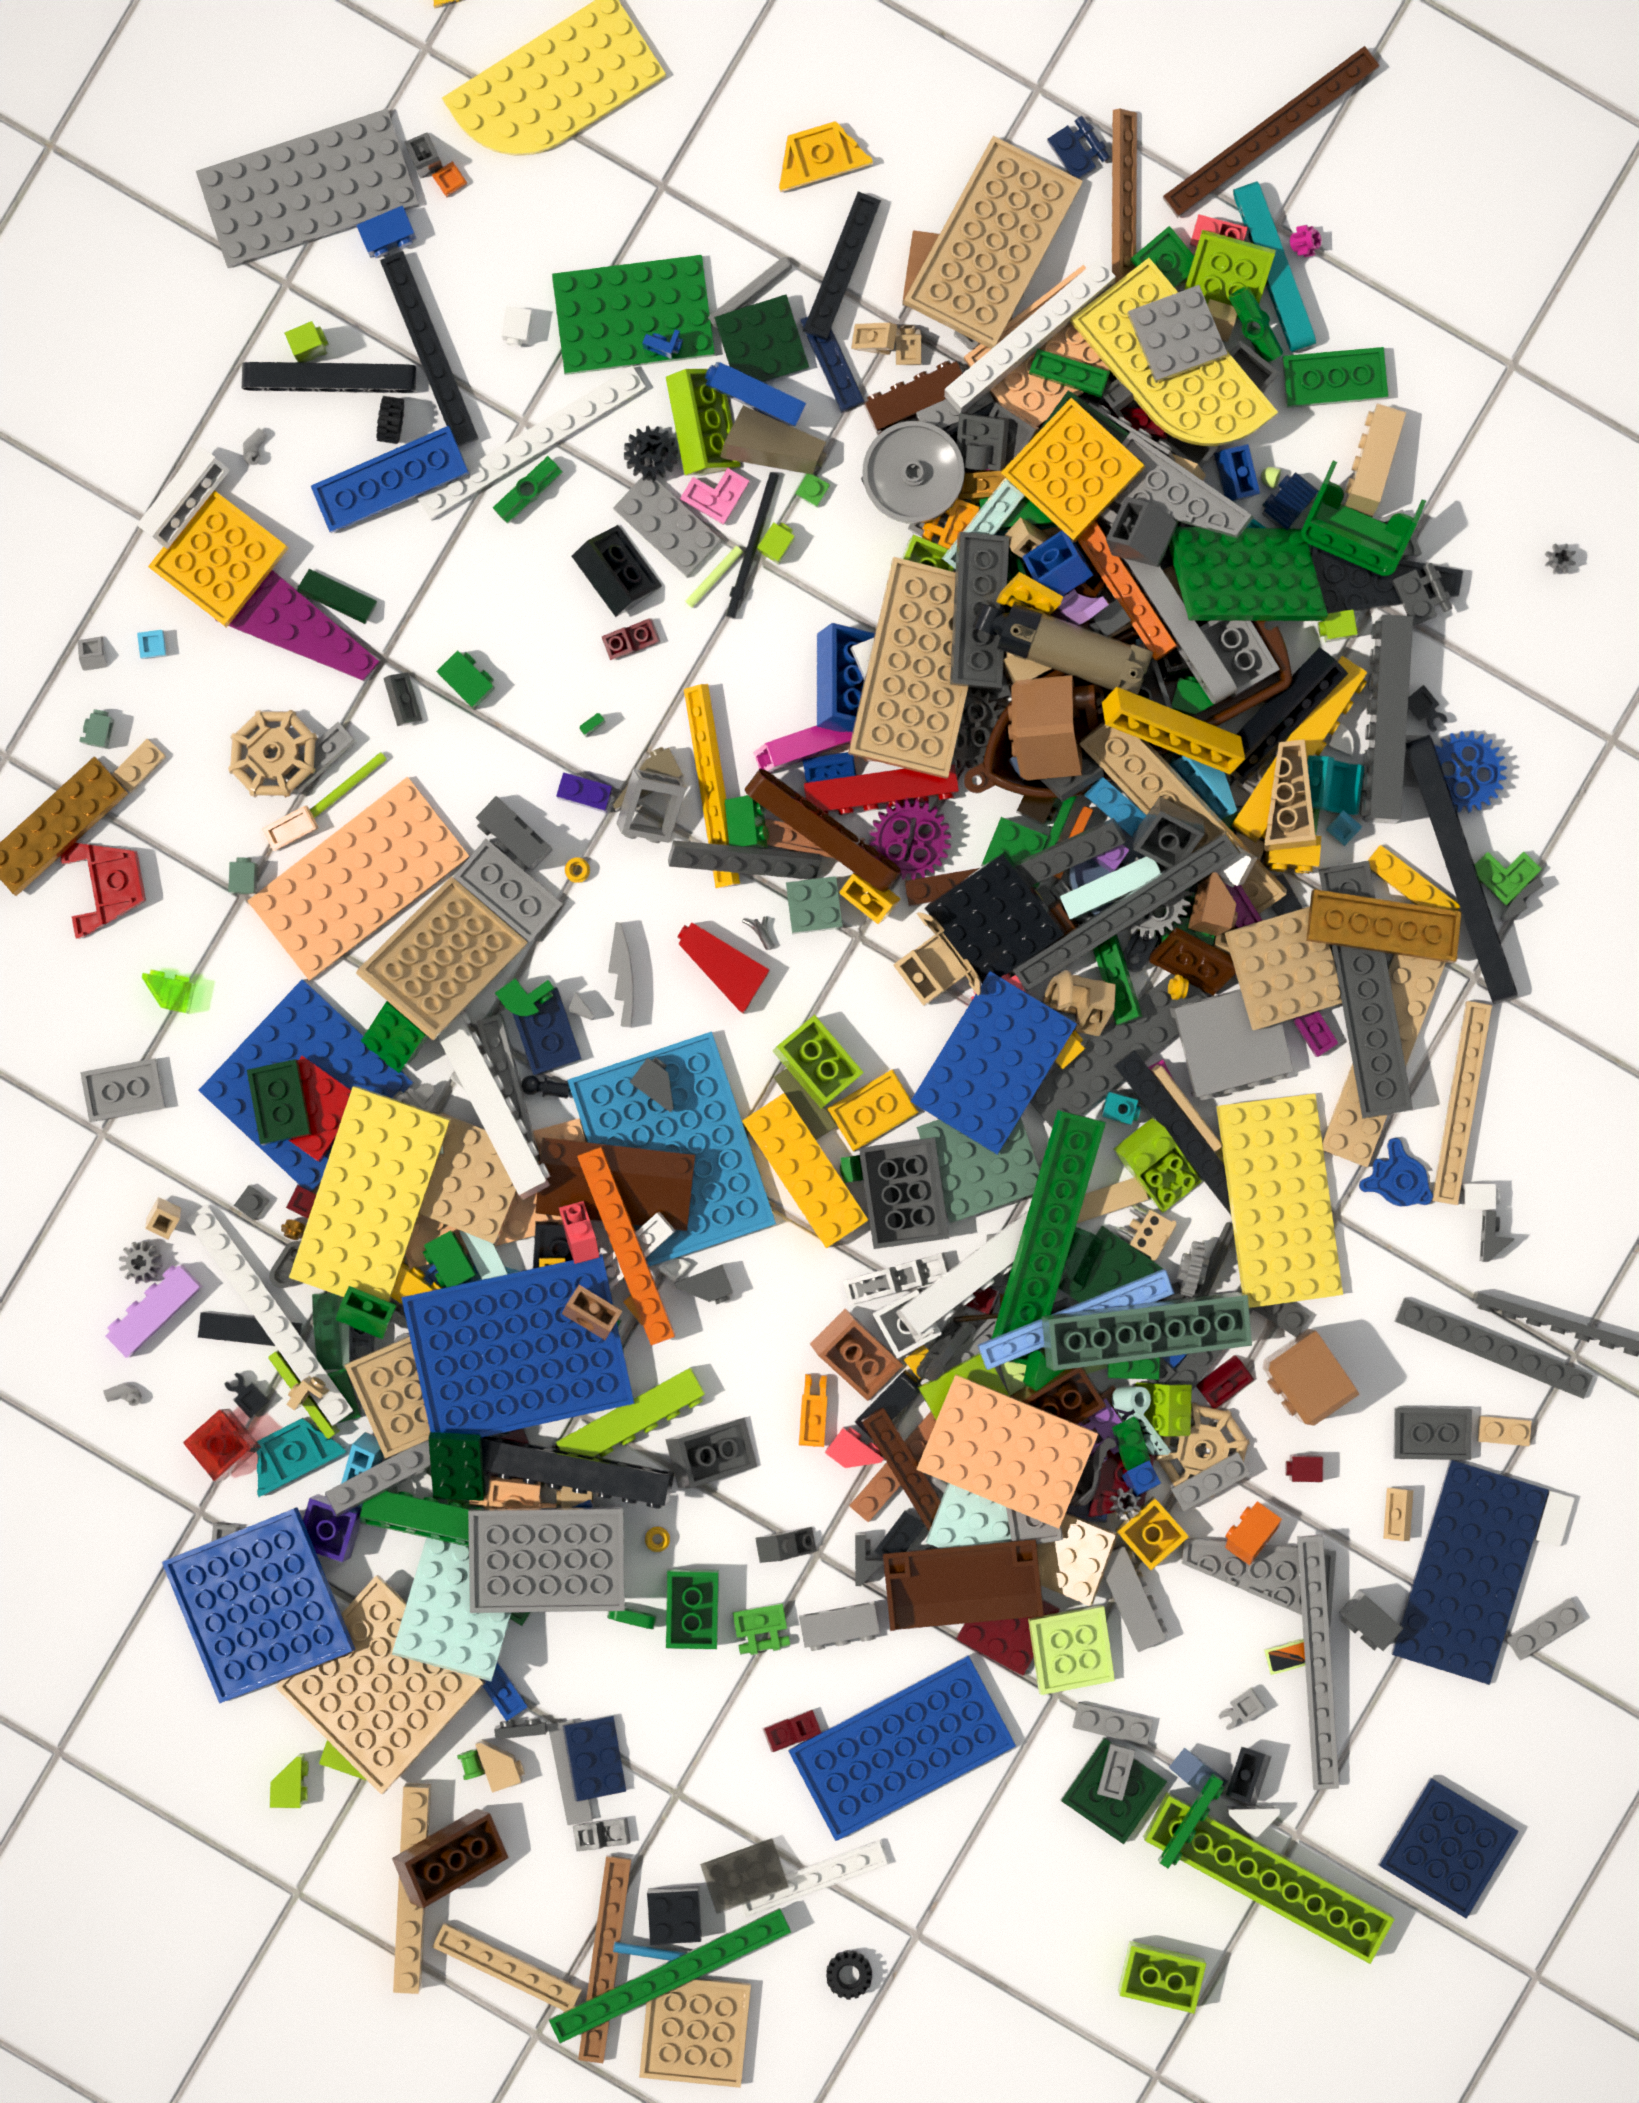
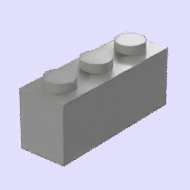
M874 1601L799 1615L804 1647H810L811 1651L825 1649V1644L834 1642L836 1646L847 1645L851 1643L850 1639L860 1638L861 1642L876 1639L875 1635L880 1634Z

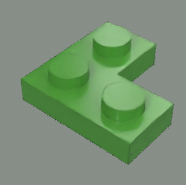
M1486 852L1474 864L1480 882L1505 906L1542 870L1525 852H1522L1506 869L1489 852Z

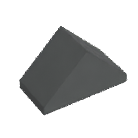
M428 132L404 142L420 178L443 168Z

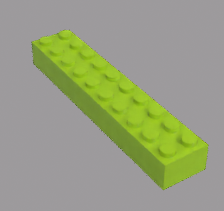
M1166 1792L1143 1835L1144 1840L1163 1851L1192 1805ZM1209 1814L1203 1822L1198 1821L1194 1828L1196 1834L1189 1844L1185 1842L1180 1850L1183 1852L1180 1858L1182 1862L1371 1964L1395 1920L1390 1913Z

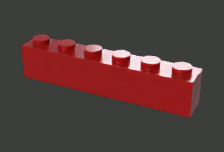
M955 763L951 765L947 779L904 768L804 783L805 798L826 814L838 811L839 815L852 814L854 809L862 807L864 811L878 810L879 805L889 804V806L894 808L895 800L904 805L905 798H908L909 801H915L918 798L919 804L926 801L929 802L930 797L939 796V800L953 799L954 794L959 792Z

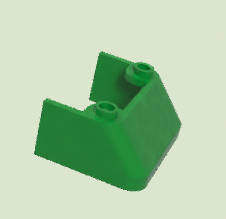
M1333 460L1301 530L1303 540L1310 545L1379 575H1391L1394 573L1417 526L1426 500H1421L1413 517L1397 513L1391 516L1388 524L1341 504L1344 492L1339 485L1330 482L1337 464Z

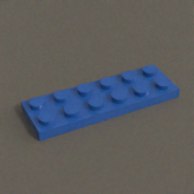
M448 425L311 485V489L329 532L334 533L469 474V470L452 429Z

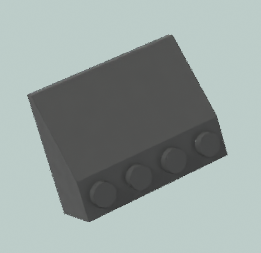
M935 1137L859 1148L873 1249L949 1239Z

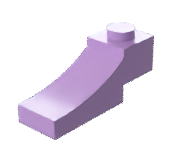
M1074 589L1066 593L1061 604L1052 615L1064 621L1068 620L1069 623L1078 626L1092 618L1109 604L1103 596L1100 598H1089L1078 594Z

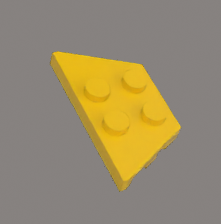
M836 121L788 135L779 191L781 193L872 165V158L858 146L852 137L845 133L844 129Z

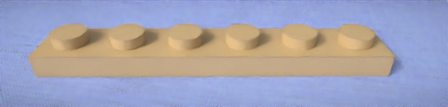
M445 1922L432 1946L563 2011L574 2007L582 1990Z

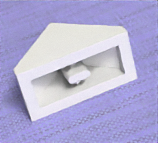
M1227 1806V1812L1255 1840L1280 1815V1808L1278 1806Z

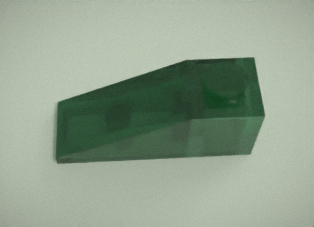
M334 1293L312 1294L316 1359L324 1370L343 1369L342 1322L335 1320L341 1304V1296Z

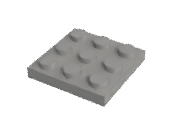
M1199 285L1132 309L1127 313L1155 383L1227 357V351Z

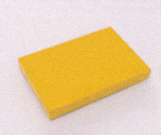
M893 1069L827 1108L853 1152L918 1113L914 1104L910 1102L911 1099Z

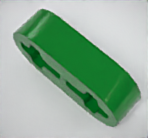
M625 1608L624 1611H608L607 1618L646 1629H654L657 1616Z

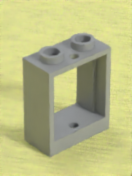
M633 768L616 823L621 834L631 839H636L637 837L646 838L652 843H660L661 841L669 843L686 792V786L682 779ZM642 789L672 795L662 828L631 823Z

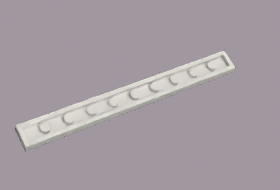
M631 366L467 467L469 474L422 494L418 497L419 502L430 520L435 519L646 389L634 367Z
M207 1204L186 1218L188 1224L299 1380L302 1382V1380L311 1376L321 1379L326 1384L325 1387L330 1391L322 1399L311 1392L310 1395L331 1425L334 1426L354 1412Z

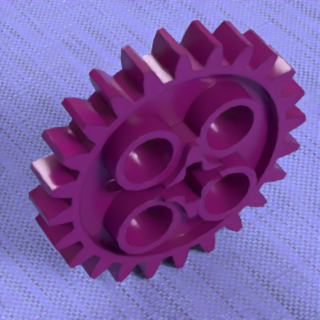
M905 798L904 805L895 800V808L887 804L886 814L878 812L881 821H872L877 829H871L869 833L876 838L870 839L869 845L877 846L875 847L876 850L898 865L901 869L902 880L906 878L907 874H911L912 880H915L916 873H920L925 878V870L927 869L934 873L933 865L942 866L940 857H948L947 852L943 849L951 848V843L945 841L951 838V833L944 832L949 828V823H941L945 819L944 814L936 816L938 808L935 806L929 810L928 801L920 806L918 798L915 799L914 804H910L909 799ZM916 818L913 829L914 839L911 841L909 859L905 860L904 857L907 851L906 839L910 835L911 819ZM898 820H903L907 823L905 828L899 830L895 829L893 824ZM923 824H928L932 827L931 831L926 834L920 833L918 829ZM898 844L902 847V850L897 854H893L889 851L891 845ZM919 848L927 851V854L922 858L914 856V852Z

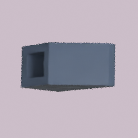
M1185 1747L1169 1766L1174 1773L1198 1792H1201L1212 1773L1223 1780L1221 1786L1224 1787L1228 1783L1224 1777Z

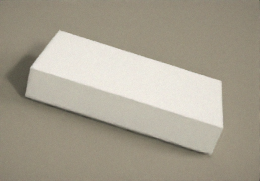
M1548 1491L1535 1540L1558 1547L1561 1546L1575 1498Z

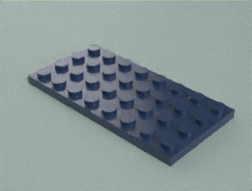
M1454 1460L1449 1461L1400 1622L1403 1630L1396 1636L1391 1652L1392 1655L1490 1685L1547 1498L1548 1489Z

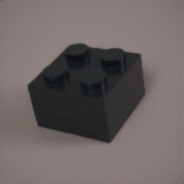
M699 1886L648 1889L650 1945L701 1942Z

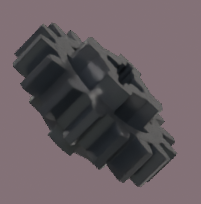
M649 425L646 426L645 432H642L639 428L636 429V437L630 434L628 437L630 443L624 444V450L627 451L624 452V460H629L626 467L627 469L634 467L633 475L637 476L641 473L642 480H646L647 476H651L652 480L656 481V475L658 474L665 478V470L672 472L673 464L678 462V457L676 456L678 454V447L674 446L675 438L668 439L669 432L667 430L662 434L659 433V426L654 431H651ZM639 444L640 450H638L637 453L634 455V450L636 446ZM666 452H668V456L666 460L663 462L662 457L665 456Z

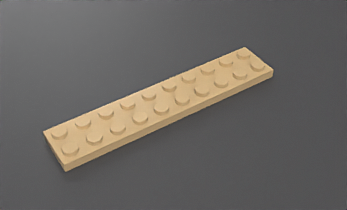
M1105 721L1080 739L1079 745L1146 815L1159 796L1204 819V835L1191 853L1226 831L1235 845L1253 854L1147 741L1105 725ZM1258 858L1244 884L1241 885L1258 914L1273 905L1287 893V889Z
M1393 954L1388 971L1406 1067L1446 962ZM1353 1063L1328 1124L1322 1145L1325 1152L1368 1167L1387 1115L1362 1119Z

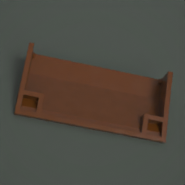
M543 1137L540 1164H545L551 1177L547 1178L550 1186L537 1192L536 1214L561 1216L559 1207L584 1201L589 1219L602 1221L577 1157L579 1154L602 1146L632 1225L643 1226L656 1213L660 1212L675 1230L687 1231L696 1155Z
M1036 1539L883 1554L890 1631L1027 1617H1044Z

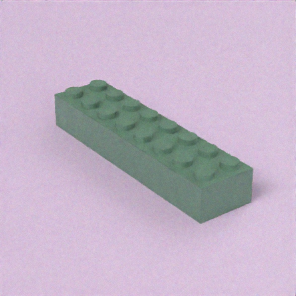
M1241 1292L1042 1316L1046 1367L1053 1371L1252 1346L1248 1295Z

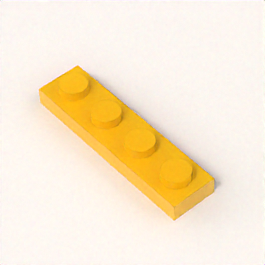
M1379 845L1368 859L1370 870L1415 905L1458 911L1460 908L1458 903L1382 845Z

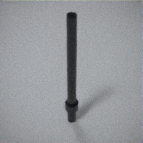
M774 472L769 474L735 587L732 586L729 594L731 600L726 617L731 619L736 618L740 601L744 600L746 590H744L779 479V474Z

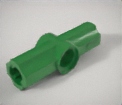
M1242 287L1230 294L1229 299L1243 324L1242 332L1246 338L1251 340L1258 355L1268 363L1281 356L1283 350L1269 325L1270 318L1266 312L1261 310L1250 287ZM1251 322H1257L1261 328L1254 327Z
M547 456L527 476L521 478L516 483V486L492 508L509 524L530 503L536 501L539 495L563 471ZM526 484L533 485L535 488L530 496L521 494V488Z

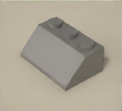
M1209 621L1199 627L1235 682L1237 692L1230 695L1232 699L1279 670L1278 665L1251 621Z

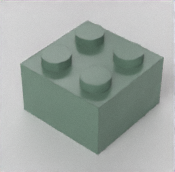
M836 876L786 882L792 935L841 929L843 927Z

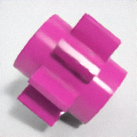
M1297 226V232L1292 233L1290 237L1292 250L1297 252L1298 256H1314V249H1319L1322 242L1319 231L1314 229L1313 226Z

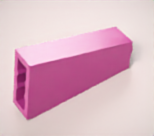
M816 725L766 742L754 751L753 754L759 769L761 768L772 773L799 763L802 759L812 758L849 744L853 732H837L817 727Z

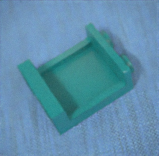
M1308 755L1307 765L1312 808L1340 814L1344 810L1349 815H1358L1364 765L1336 761L1333 757Z

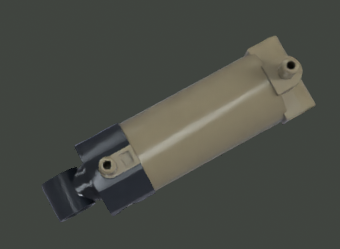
M1014 601L1010 613H1005L1001 609L981 603L973 624L975 629L995 636L999 635L1000 640L997 647L999 651H1004L1015 657L1027 659L1068 675H1073L1076 678L1112 691L1119 687L1138 695L1144 680L1143 676L1147 672L1154 653L1140 646L1129 645L1047 615L1035 608L1023 606Z

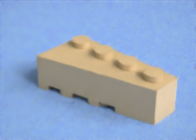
M1305 739L1279 742L1264 844L1265 851L1316 846Z

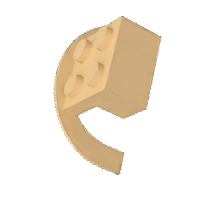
M918 912L919 918L935 935L917 949L909 952L893 964V966L923 1006L929 1004L964 976L968 978L969 985L979 996L981 994V979L967 959L963 960L944 935V929L933 916Z
M1064 970L1051 979L1042 1003L1053 1010L1075 1014L1076 1032L1099 1036L1114 1011L1115 984L1106 983L1102 980L1082 978L1079 975H1071L1070 971Z

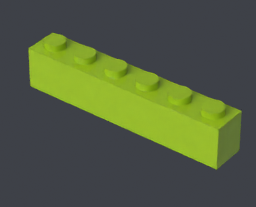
M690 1367L633 1399L634 1404L618 1407L563 1437L556 1443L559 1449L589 1456L599 1454L600 1458L614 1451L613 1445L619 1442L625 1445L636 1439L634 1434L643 1429L647 1433L658 1427V1420L666 1417L668 1421L681 1414L679 1409L688 1404L689 1408H692L703 1402L701 1397L705 1395V1392Z

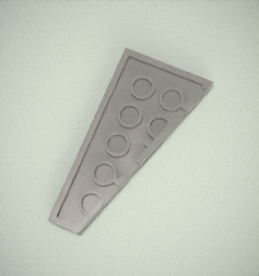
M1187 1538L1183 1542L1181 1558L1183 1565L1302 1615L1297 1547L1265 1545L1249 1566L1225 1548L1227 1541ZM1324 1549L1328 1621L1330 1627L1336 1551Z

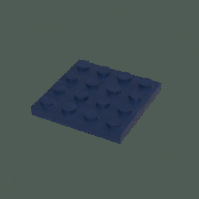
M1430 1777L1378 1865L1467 1919L1519 1831Z

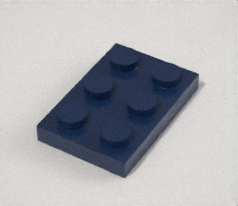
M555 987V990L551 992L553 997L541 1005L538 1001L535 1004L541 1013L531 1017H521L513 1014L533 1075L582 1059L558 987Z
M609 1715L562 1725L575 1801L578 1802L626 1792L614 1716Z

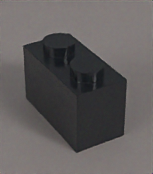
M1241 1746L1226 1796L1256 1805L1272 1756Z

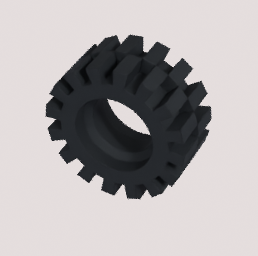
M383 396L381 399L376 430L377 441L392 444L399 443L404 417V399Z
M845 1950L841 1954L837 1953L834 1958H831L829 1965H827L826 1978L828 1987L839 1998L845 1997L846 2000H851L853 1997L857 1999L859 1995H864L866 1990L870 1988L872 1980V1969L868 1959L866 1960L863 1954H858L857 1951L853 1950L852 1952ZM851 1965L859 1971V1978L855 1983L845 1984L840 1980L839 1972L844 1966Z

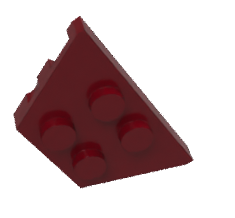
M1110 1449L1107 1451V1460L1102 1463L1100 1469L1101 1482L1092 1499L1088 1517L1115 1513V1510H1109L1114 1504L1109 1498L1111 1496L1119 1497L1117 1494L1119 1488L1124 1493H1127L1129 1490L1122 1477L1127 1470L1124 1468L1120 1452L1113 1455ZM1149 1454L1150 1463L1153 1467L1155 1455ZM1147 1492L1139 1496L1141 1499L1137 1501L1136 1506H1144ZM1126 1498L1120 1501L1123 1503V1509L1129 1507Z

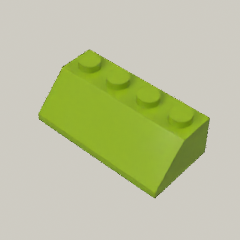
M684 369L665 377L685 476L705 475L726 471L727 468L736 469L741 467L739 461L720 457L724 442L733 423L727 396L705 385L707 382L705 375L708 369Z

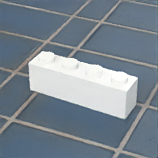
M199 446L138 522L137 526L168 549L230 469L215 456Z

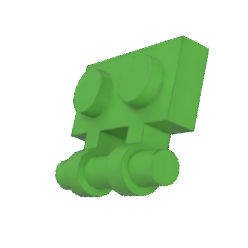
M783 1603L732 1612L737 1638L747 1636L748 1643L739 1644L740 1655L747 1653L756 1655L758 1651L769 1649L778 1651L781 1650V1647L790 1646L789 1636H778V1630L787 1629ZM770 1632L771 1639L756 1641V1634Z

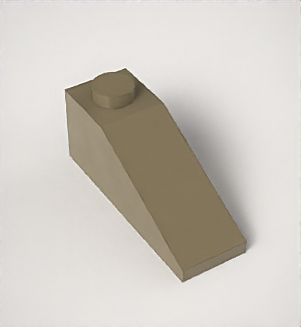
M660 747L650 752L649 755L651 757L646 759L639 769L683 778V774L669 748L664 750L663 747ZM628 785L613 804L616 811L622 807ZM642 789L639 800L654 791Z

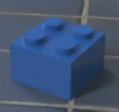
M1062 530L1023 556L1033 580L1063 597L1066 593L1085 583L1087 579L1093 576L1078 545Z

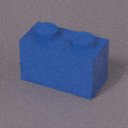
M403 205L356 225L370 258L374 256L375 258L384 257L390 253V249L397 246L400 249L405 248L413 243L412 240L416 239Z
M1249 444L1228 448L1214 454L1225 497L1234 502L1260 494Z

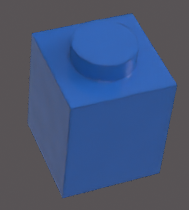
M1150 1461L1122 1475L1128 1489H1133L1132 1494L1135 1497L1161 1484Z

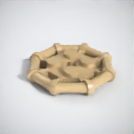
M293 710L288 712L255 711V715L236 733H232L230 737L232 739L231 762L228 767L229 773L235 775L252 797H289L291 792L310 774H314L316 770L314 768L315 742L318 740L317 735L308 729ZM267 722H281L280 727L270 728L267 727ZM259 725L260 730L250 739H247L246 737ZM292 725L301 736L294 739L287 731ZM242 745L247 746L248 756L246 755L244 760H241ZM305 745L304 762L298 760L300 756L298 747ZM269 748L273 750L278 748L275 758H267L269 756ZM295 766L300 770L286 782L284 776ZM251 767L257 774L254 780L246 774L244 769ZM264 779H277L279 785H263Z
M1191 1403V1418L1193 1417L1195 1425L1191 1427L1190 1436H1177L1179 1439L1176 1452L1155 1456V1460L1159 1462L1174 1486L1187 1480L1190 1474L1196 1475L1228 1457L1230 1448H1237L1236 1452L1239 1453L1244 1462L1247 1446L1250 1442L1231 1416V1411L1228 1409L1223 1411ZM1200 1416L1217 1419L1218 1422L1215 1427L1201 1424ZM1225 1425L1235 1441L1228 1443L1220 1430ZM1161 1436V1439L1169 1448L1172 1436ZM1201 1443H1206V1448L1210 1449L1209 1454H1204L1203 1458H1200L1199 1453L1195 1449L1200 1447ZM1177 1458L1185 1471L1180 1476L1170 1460Z

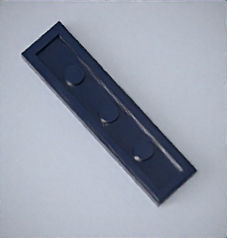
M808 317L800 320L803 329ZM832 328L826 341L805 332L841 413L863 404L865 401Z

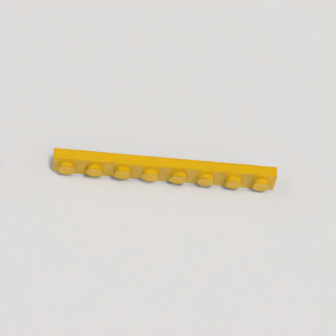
M700 684L685 688L684 694L708 844L729 845L725 809L726 792L708 684ZM713 871L715 888L740 884L739 873Z

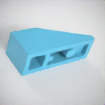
M1180 754L1176 757L1173 764L1220 819L1237 811L1225 772Z
M364 1432L352 1444L341 1483L382 1463L384 1455L375 1436ZM363 1503L360 1504V1505L357 1506V1507L362 1508V1507H363Z

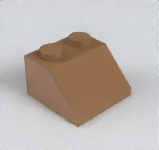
M1212 872L1198 881L1188 929L1218 936L1235 926L1238 913L1235 912L1236 903L1218 873Z

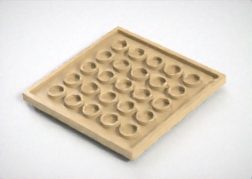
M377 1575L341 1614L355 1650L283 1678L275 1687L382 1795L385 1794L486 1682L480 1678L392 1655L407 1603Z

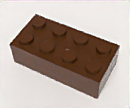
M1084 1367L1065 1369L1037 1392L1025 1386L1010 1395L1012 1398L1075 1424L1080 1423L1106 1407L1101 1394Z
M475 1809L392 1858V1861L410 1903L425 1908L509 1857L491 1814Z

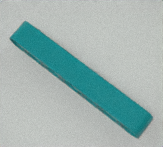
M1258 181L1233 189V196L1244 227H1248L1246 232L1250 243L1276 250L1266 281V287L1290 351L1293 353L1315 345L1314 331Z

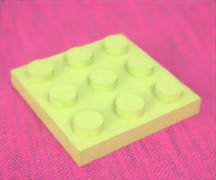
M1103 1605L1044 1615V1617L1028 1618L1039 1694L1045 1695L1115 1681L1105 1608Z

